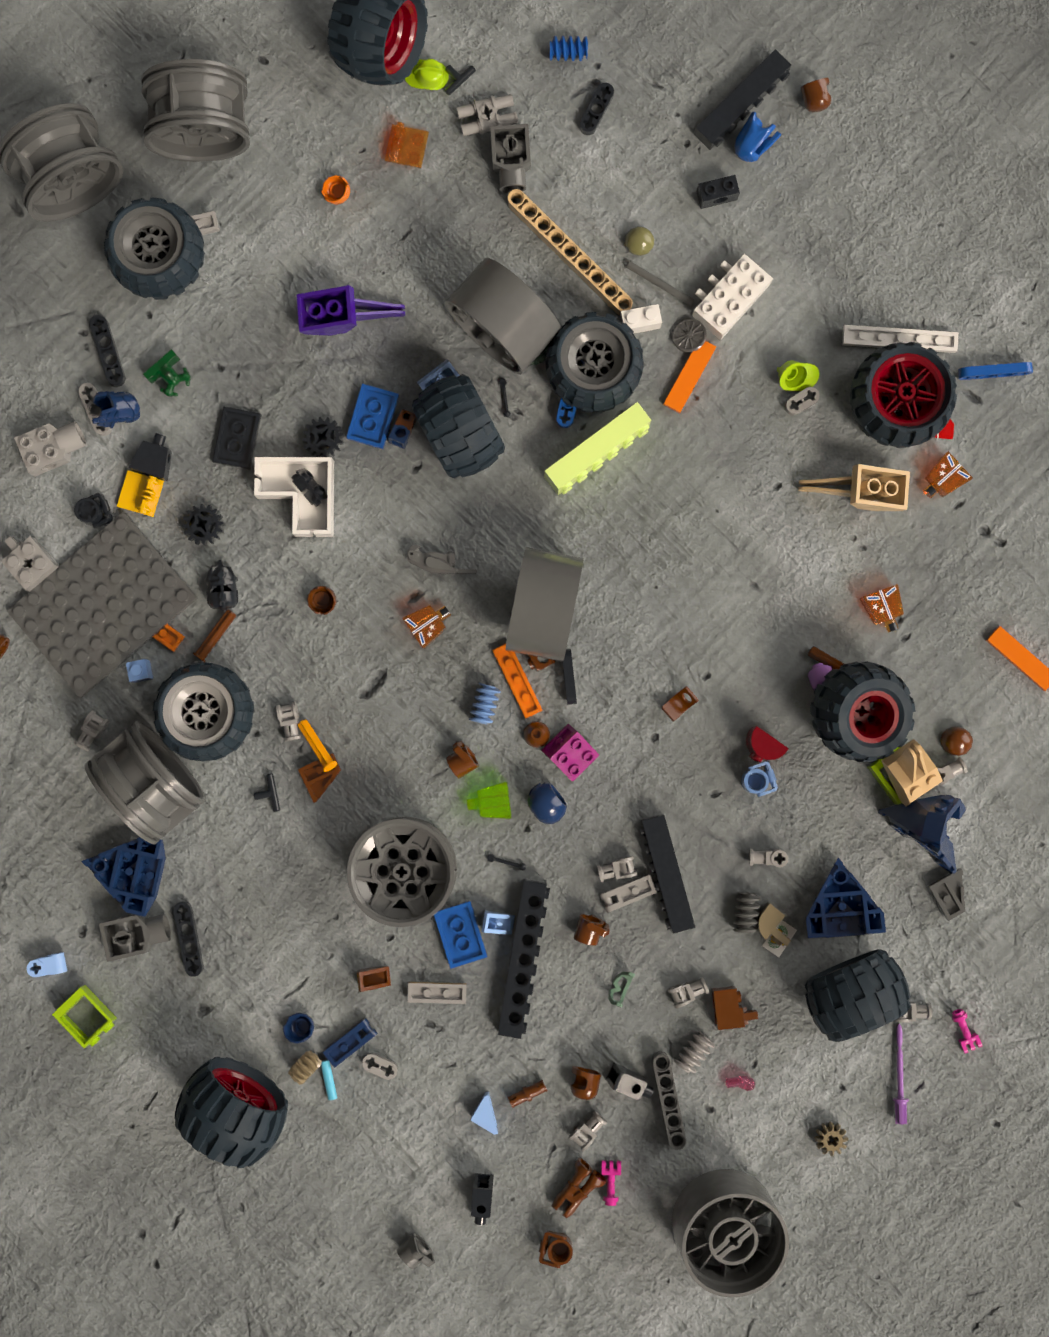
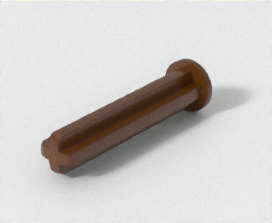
M229 609L226 610L207 638L193 654L206 662L205 658L236 618V614Z
M815 646L811 647L808 652L809 657L823 663V665L831 666L832 670L840 669V666L845 664Z

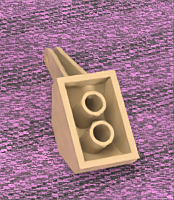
M857 464L853 466L852 476L799 480L800 485H851V491L819 487H799L798 491L851 497L850 504L857 509L904 511L908 507L910 472Z
M914 739L896 750L894 754L882 760L898 798L905 806H908L943 781L935 764L921 745Z

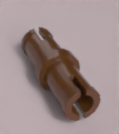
M543 1080L529 1087H522L523 1090L507 1097L512 1108L526 1101H532V1098L547 1092Z

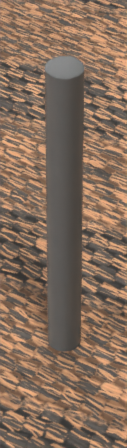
M630 261L626 268L687 305L692 306L694 303V299Z

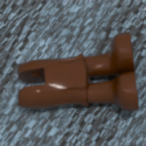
M578 1158L575 1161L576 1172L571 1180H568L564 1189L555 1197L551 1205L557 1210L565 1199L569 1200L570 1203L562 1213V1216L566 1219L576 1211L584 1199L588 1198V1194L592 1190L604 1186L607 1182L600 1172L592 1171L591 1166L582 1158ZM590 1174L586 1183L581 1187L579 1184Z

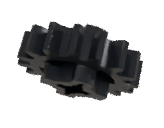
M319 417V422L312 419L313 425L307 424L308 431H303L306 438H303L302 441L303 443H308L304 446L305 449H311L309 453L311 455L316 453V457H321V455L328 457V454L334 457L335 450L341 451L338 445L344 444L340 440V438L344 437V434L339 433L342 428L340 426L336 427L337 422L335 420L330 423L329 417L325 421ZM333 432L336 435L335 442L332 440ZM311 435L315 437L313 445L311 443ZM321 435L326 436L327 440H321L319 437ZM323 447H329V449L321 450Z
M200 504L199 509L193 506L194 511L187 510L189 516L183 517L187 521L186 524L182 525L183 528L187 529L184 534L186 536L190 535L188 540L191 542L195 539L196 545L202 542L204 546H207V541L214 544V538L220 539L218 533H224L220 529V526L225 525L224 522L220 521L223 516L221 514L217 515L218 510L216 508L212 510L211 505L205 508L203 504ZM202 513H209L212 516L204 517ZM201 519L206 523V531L203 528H201ZM203 533L205 537H198L195 534Z

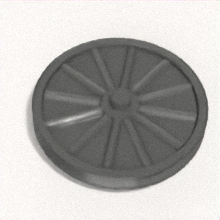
M696 319L681 321L676 325L672 334L675 346L683 352L698 350L705 343L707 337L704 325Z

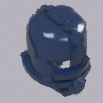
M100 391L93 398V403L101 408L100 416L92 419V423L97 424V426L113 428L115 423H131L140 417V406L137 399L129 392L114 393V391Z

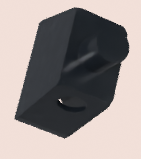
M155 433L152 443L142 441L129 468L134 472L168 481L172 451L169 448L163 447L166 436Z
M615 1062L606 1077V1081L613 1090L636 1100H640L642 1096L650 1098L654 1091L653 1087L647 1085L648 1082L643 1076Z
M474 1174L471 1216L475 1217L474 1223L477 1225H485L486 1218L491 1216L494 1175Z

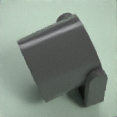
M413 1233L397 1249L399 1257L411 1269H414L420 1263L427 1267L435 1264L432 1249L416 1233Z

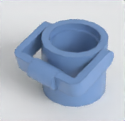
M762 762L748 767V770L744 772L741 778L744 790L757 794L758 797L774 792L778 788L774 771L771 769L769 762ZM764 765V766H765V769H766V773H765L763 770H761V769H755V768ZM770 783L772 789L765 791Z

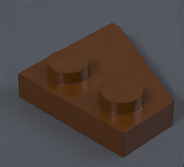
M334 753L329 755L333 761L337 762V765L328 772L323 771V765L319 760L298 769L313 803L320 799L342 771Z

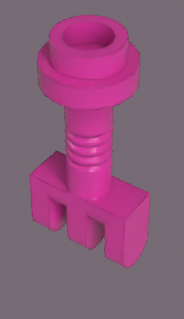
M957 1009L952 1012L953 1022H958L964 1038L958 1041L963 1053L966 1054L968 1053L967 1044L971 1051L975 1050L974 1041L978 1048L982 1047V1043L977 1033L971 1035L965 1021L968 1017L967 1013L963 1009Z
M606 1160L601 1162V1175H607L608 1181L607 1196H603V1201H605L607 1206H616L619 1201V1197L615 1196V1175H621V1161H617V1169H613V1161H609V1169H606Z

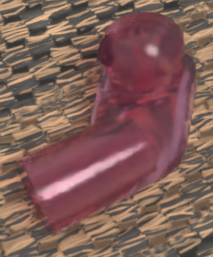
M747 1076L726 1078L727 1088L739 1087L746 1091H751L755 1088V1080Z

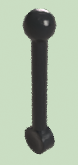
M502 378L499 384L502 386L505 411L503 415L504 417H509L511 413L508 410L505 387L507 381Z
M493 854L487 856L489 862L504 863L518 867L522 871L526 869L524 863L518 864L496 858Z

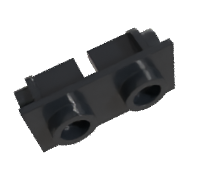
M305 468L295 471L296 474L291 477L293 479L292 482L300 492L307 488L308 491L304 496L311 505L317 507L322 503L320 500L327 499L325 489L316 483L310 471Z

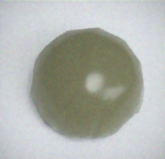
M637 226L630 229L625 235L624 244L631 254L643 256L652 250L654 236L647 228Z

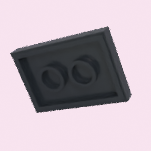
M224 406L212 462L250 470L262 414Z

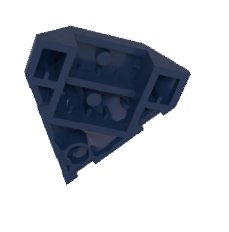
M938 795L916 799L908 806L901 803L879 809L878 813L882 816L887 815L892 823L906 832L915 833L918 840L940 845L947 836V821L950 818L960 819L965 813L966 807L960 798H955L952 795Z
M892 822L889 824L903 837L914 839L936 857L935 862L948 873H956L953 843L949 840L950 837L948 835L938 845L920 841L916 838L915 833H908Z
M139 837L81 862L94 873L95 878L113 898H116L125 912L145 917L157 898L166 857L163 840L160 839L156 844H151Z
M838 857L806 917L807 938H834L886 933L884 912L875 904L871 896L853 874L847 870Z

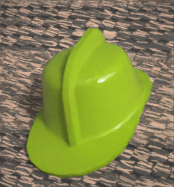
M419 59L417 65L412 69V73L409 77L405 78V81L408 85L417 89L439 90L447 84L449 74L445 71L446 67L437 60Z
M794 360L787 361L776 369L780 380V387L783 390L803 391L806 388L813 387L817 383L820 374L819 369L815 365L800 363Z

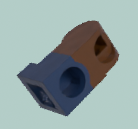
M405 409L401 411L388 437L390 444L402 449L406 448L417 420L414 413Z

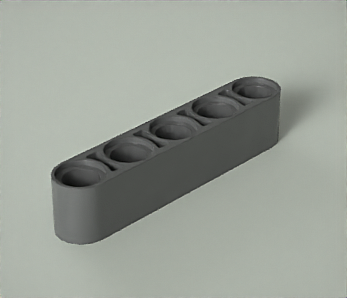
M658 1051L652 1056V1066L665 1130L670 1146L675 1150H680L686 1145V1136L671 1062L665 1052ZM660 1057L666 1059V1063L663 1066L656 1064V1060ZM662 1077H669L670 1082L667 1085H661L660 1079ZM667 1096H672L674 1101L672 1104H665L664 1099ZM672 1115L678 1117L677 1122L674 1124L668 1122V1118ZM680 1135L682 1139L680 1142L674 1143L672 1142V1137Z

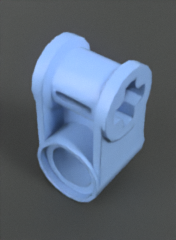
M64 952L34 959L27 965V973L32 977L67 972ZM34 966H41V969H35Z

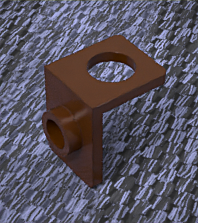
M528 655L529 659H527L532 670L536 669L537 672L556 662V660L549 659L546 663H540L538 657Z
M686 686L661 708L674 722L699 700ZM684 693L691 697V701L685 698Z

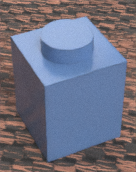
M142 659L126 663L129 682L136 683L153 679L150 660Z

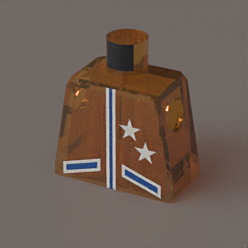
M948 451L941 456L925 477L929 485L923 491L929 498H932L936 493H939L941 497H945L970 481L973 477Z
M898 584L860 598L862 605L875 625L884 622L888 633L899 629L895 618L904 615Z
M429 605L402 619L422 648L426 649L446 630L442 621L451 616L445 606L435 612L432 606Z

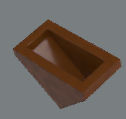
M389 966L359 969L357 971L359 992L391 986Z

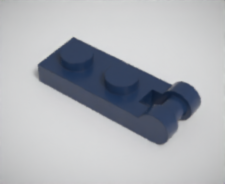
M367 1018L323 1051V1054L334 1068L378 1034L375 1029L370 1027V1022ZM361 1029L367 1034L363 1038L358 1033Z

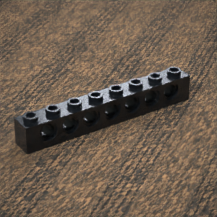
M524 879L498 1030V1035L521 1039V1035L526 1034L527 1022H524L525 1014L529 1015L531 1003H527L528 995L532 996L534 984L530 982L531 976L536 975L537 965L534 964V958L539 957L540 945H537L538 937L542 938L544 927L540 926L541 918L545 919L547 907H543L544 899L549 898L550 888H547V883L528 879ZM531 896H537L540 899L537 906L529 904L528 900ZM527 916H535L537 919L536 923L528 925L525 922ZM529 934L533 937V942L525 944L522 941V937ZM527 954L530 960L528 963H521L519 956ZM524 973L527 979L525 982L520 983L516 980V975ZM519 992L524 998L522 1001L516 1002L512 998L513 994ZM512 1012H517L520 1015V1019L512 1021L509 1015Z

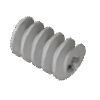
M698 1031L700 1035H692L695 1042L688 1040L690 1048L683 1047L686 1054L678 1053L681 1060H673L687 1073L697 1072L694 1065L700 1067L701 1063L698 1059L706 1060L703 1053H711L708 1046L715 1048V1044L700 1031Z

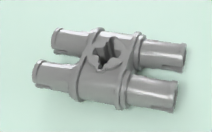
M512 94L497 98L490 96V98L474 100L472 104L456 107L459 119L473 115L478 117L475 122L461 125L463 137L476 133L484 135L486 132H491L490 126L518 124L516 112L504 115L497 114L498 109L514 106ZM485 111H487L488 115L490 116V120H488V117H486Z

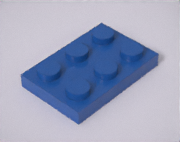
M362 384L346 438L384 449L399 394Z
M471 901L439 910L434 915L450 969L488 957Z

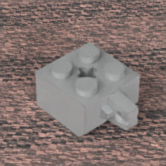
M11 536L5 540L11 550L8 551L9 554L1 562L26 591L30 592L59 567L58 563L35 538L30 536L24 542L20 541L19 543Z

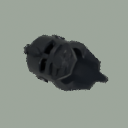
M218 560L217 566L210 568L204 581L207 584V604L212 609L224 611L227 608H234L238 603V590L236 586L238 577L234 575L231 567L223 566L222 560Z

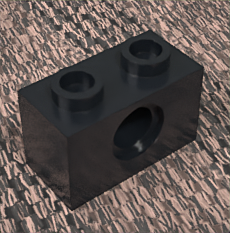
M736 175L699 183L696 190L701 209L736 201L740 194Z

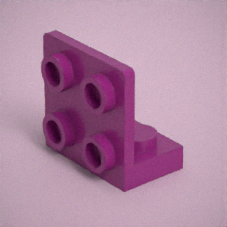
M567 724L541 750L571 781H574L599 756L592 746L570 724Z

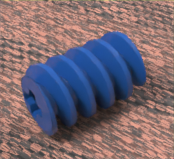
M554 36L553 40L550 41V61H552L554 55L557 61H560L562 55L565 61L568 60L569 55L572 61H575L576 56L579 57V61H582L584 56L587 59V36H584L582 42L579 36H576L574 42L572 36L568 37L567 42L564 36H561L560 41H558L557 36Z

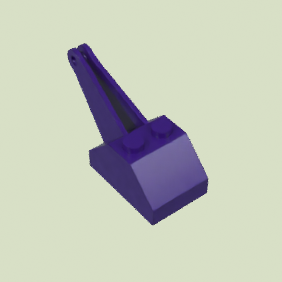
M350 285L296 294L299 332L305 335L331 336L343 334L357 326L356 321L405 316V311H399L404 310L405 305L354 298V288ZM355 309H362V310H381V311L355 312Z

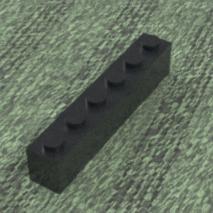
M775 49L696 127L694 135L709 150L714 146L718 147L724 141L723 137L727 133L731 134L737 128V123L740 120L744 121L750 115V110L753 107L757 108L760 106L766 94L770 95L777 88L776 84L780 80L784 82L788 78L791 64Z
M662 814L641 820L642 824L639 825L641 836H645L647 841L644 844L646 854H650L652 859L649 866L651 873L656 874L657 881H654L657 893L661 892L662 900H659L662 911H666L668 917L664 919L667 930L671 929V932L675 934L696 928L665 815Z

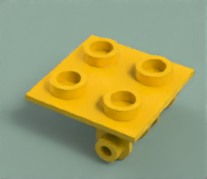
M127 470L117 507L154 517L164 481L154 476H146Z

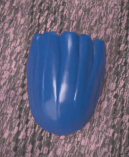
M752 112L735 140V153L743 161L755 162L782 134L777 131L773 137H768L776 126L771 124L767 128H762L761 120L757 118L756 112Z

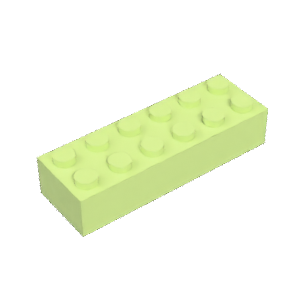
M638 402L546 469L544 478L557 495L561 493L563 495L572 489L575 482L581 483L584 481L591 470L593 472L597 471L603 466L602 463L606 459L610 461L618 455L617 452L622 447L625 450L631 446L634 438L637 436L641 438L647 434L651 419Z

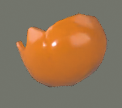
M334 175L325 180L321 192L327 202L338 205L344 203L349 198L350 186L344 177Z

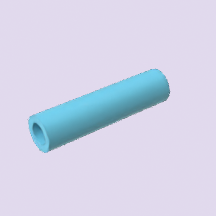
M328 1059L321 1062V1070L328 1100L337 1099L331 1065Z

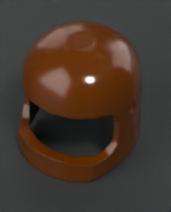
M829 78L818 79L801 87L804 105L808 111L813 113L821 112L830 106L831 95L827 90V86L830 83Z
M572 1066V1073L576 1075L575 1082L571 1084L570 1088L572 1094L583 1100L595 1098L599 1090L601 1073L592 1069Z

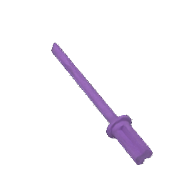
M898 1024L896 1032L898 1045V1098H893V1101H895V1124L903 1125L907 1124V1102L909 1099L904 1098L903 1053L901 1049L903 1038L901 1024Z

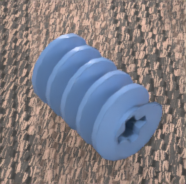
M478 683L482 688H477L476 691L481 695L474 696L479 702L472 704L477 710L470 711L475 717L468 720L487 725V723H493L489 716L495 715L490 709L497 708V705L492 702L499 700L494 694L501 693V691L496 687Z

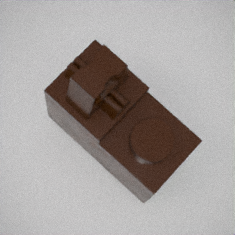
M735 986L711 988L717 1030L743 1028L745 1025H749V1020L758 1019L757 1010H747L746 1006L742 1007L738 1004L741 1002V993L737 991Z

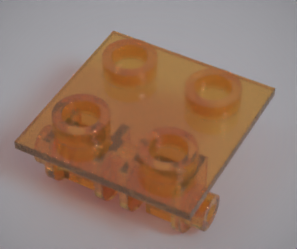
M397 122L396 125L392 124L384 161L422 168L429 132L404 127L403 122Z

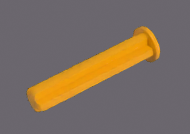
M307 720L300 721L298 728L323 765V771L328 772L336 767L337 762L332 760Z

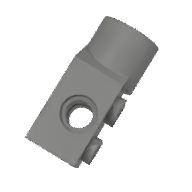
M76 421L59 428L48 423L14 438L28 473L35 477L69 463L71 452L87 446L85 437Z

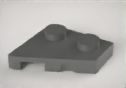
M961 868L957 869L955 874L950 873L928 886L948 921L966 911L963 897V870Z

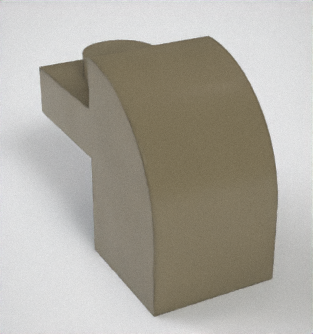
M767 903L759 913L757 918L758 931L765 940L770 935H773L771 940L781 946L783 943L787 946L791 940L776 928L785 915L770 903Z

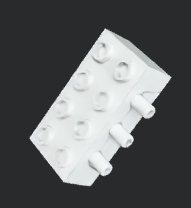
M745 254L733 267L725 260L721 263L720 267L727 274L721 280H718L713 274L708 278V281L715 286L708 295L700 288L695 293L702 302L695 308L692 316L700 321L719 340L728 333L773 280L769 274Z

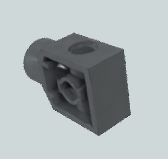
M528 124L490 126L493 172L499 174L500 191L508 194L514 189L521 190L522 192L525 191V172L531 169Z
M165 914L149 918L131 915L99 923L107 962L151 951L153 944L171 940L170 925Z

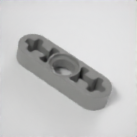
M84 383L79 388V395L92 427L97 434L107 436L111 433L112 428L106 427L102 431L98 429L101 426L92 423V419L98 418L100 412L96 415L91 413V407L95 404L93 400L90 401V398L84 394L86 389L89 388L93 390L90 394L94 398L98 390L91 383Z

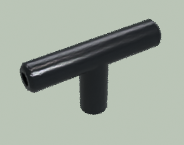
M448 65L445 71L454 81L445 89V93L451 95L476 72L474 66H469L460 75L451 65Z
M273 773L266 774L269 790L255 792L254 799L259 800L270 797L272 810L277 812L280 811L274 775Z

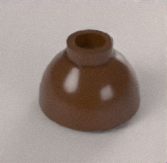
M534 721L525 727L523 737L529 746L540 748L549 741L550 731L543 722Z

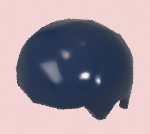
M300 1012L289 1016L286 1024L283 1026L285 1038L289 1042L297 1044L307 1041L314 1031L313 1019L308 1014Z

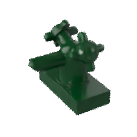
M172 349L143 374L151 384L161 377L167 383L166 389L160 388V392L170 397L178 396V393L173 392L175 386L183 381L186 382V386H189L191 380L187 368H183V374L179 375L172 368L180 360Z

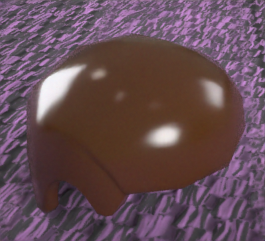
M316 586L309 592L307 597L308 606L316 614L327 615L334 610L337 603L334 591L327 586Z
M953 726L947 728L942 733L940 742L945 752L961 756L967 754L972 748L973 738L966 729Z

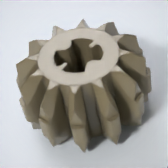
M311 1050L307 1051L290 1068L288 1074L295 1082L301 1085L320 1067L322 1061Z
M829 1121L828 1127L824 1123L821 1124L823 1130L816 1129L820 1136L814 1137V1140L818 1142L816 1147L822 1149L824 1155L828 1151L830 1156H834L835 1151L841 1154L840 1147L843 1149L847 1147L843 1143L848 1141V1137L844 1136L846 1130L841 1129L839 1123L834 1126L831 1121ZM831 1135L834 1139L833 1142H830L828 1138Z

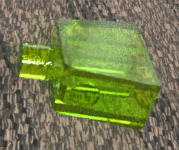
M507 782L477 790L478 798L467 799L468 811L479 809L480 817L512 818Z

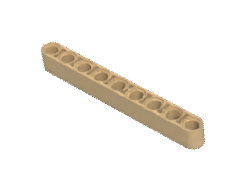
M514 189L508 194L510 210L617 315L620 316L621 311L632 309V299L521 190ZM519 198L521 202L515 204L512 202V199ZM527 211H532L535 213L531 217L525 215ZM540 224H546L548 228L545 230H541L538 226ZM559 237L561 242L554 243L552 238ZM567 250H572L575 254L573 256H567L565 252ZM585 263L588 265V268L583 270L578 265ZM599 276L602 280L599 283H595L592 281V278ZM612 289L615 294L608 296L605 291ZM622 302L627 303L628 308L621 309L619 304Z

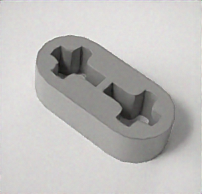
M809 387L794 395L785 404L786 412L790 415H798L813 406L819 399V391L814 387ZM807 392L815 395L813 397L814 401L811 399L804 401V398L808 395ZM800 401L801 404L797 407V410L790 409L791 402L796 404Z
M368 1053L363 1058L362 1065L368 1072L387 1080L393 1079L397 1075L398 1066L394 1061L376 1053ZM375 1058L374 1062L379 1064V1066L372 1065V1067H369V1062L366 1059ZM391 1065L394 1073L391 1072L387 1075L386 1070L381 1068V1066L388 1068Z

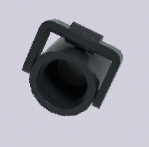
M95 493L87 498L80 499L75 504L74 513L77 519L86 525L93 526V528H98L113 519L108 501L105 500L104 495L101 493ZM99 498L100 504L94 501V499Z

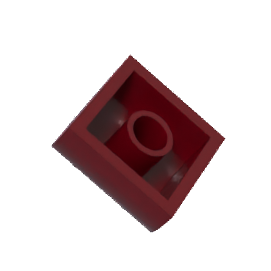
M758 726L751 727L746 737V745L751 753L749 757L757 763H761L763 760L778 759L789 749Z

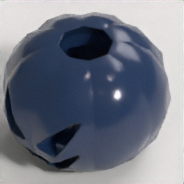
M539 783L528 794V807L540 822L554 824L565 815L567 804L551 783Z

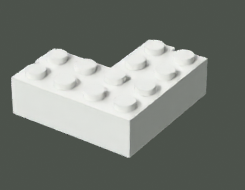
M255 457V475L258 478L254 479V496L257 499H293L292 534L295 537H313V533L316 537H334V460L332 457ZM305 468L310 471L316 483L325 489L327 499L320 500L322 503L319 506L311 505L305 498L304 494L308 491L307 488L300 492L292 482L293 479L291 477L296 474V470Z

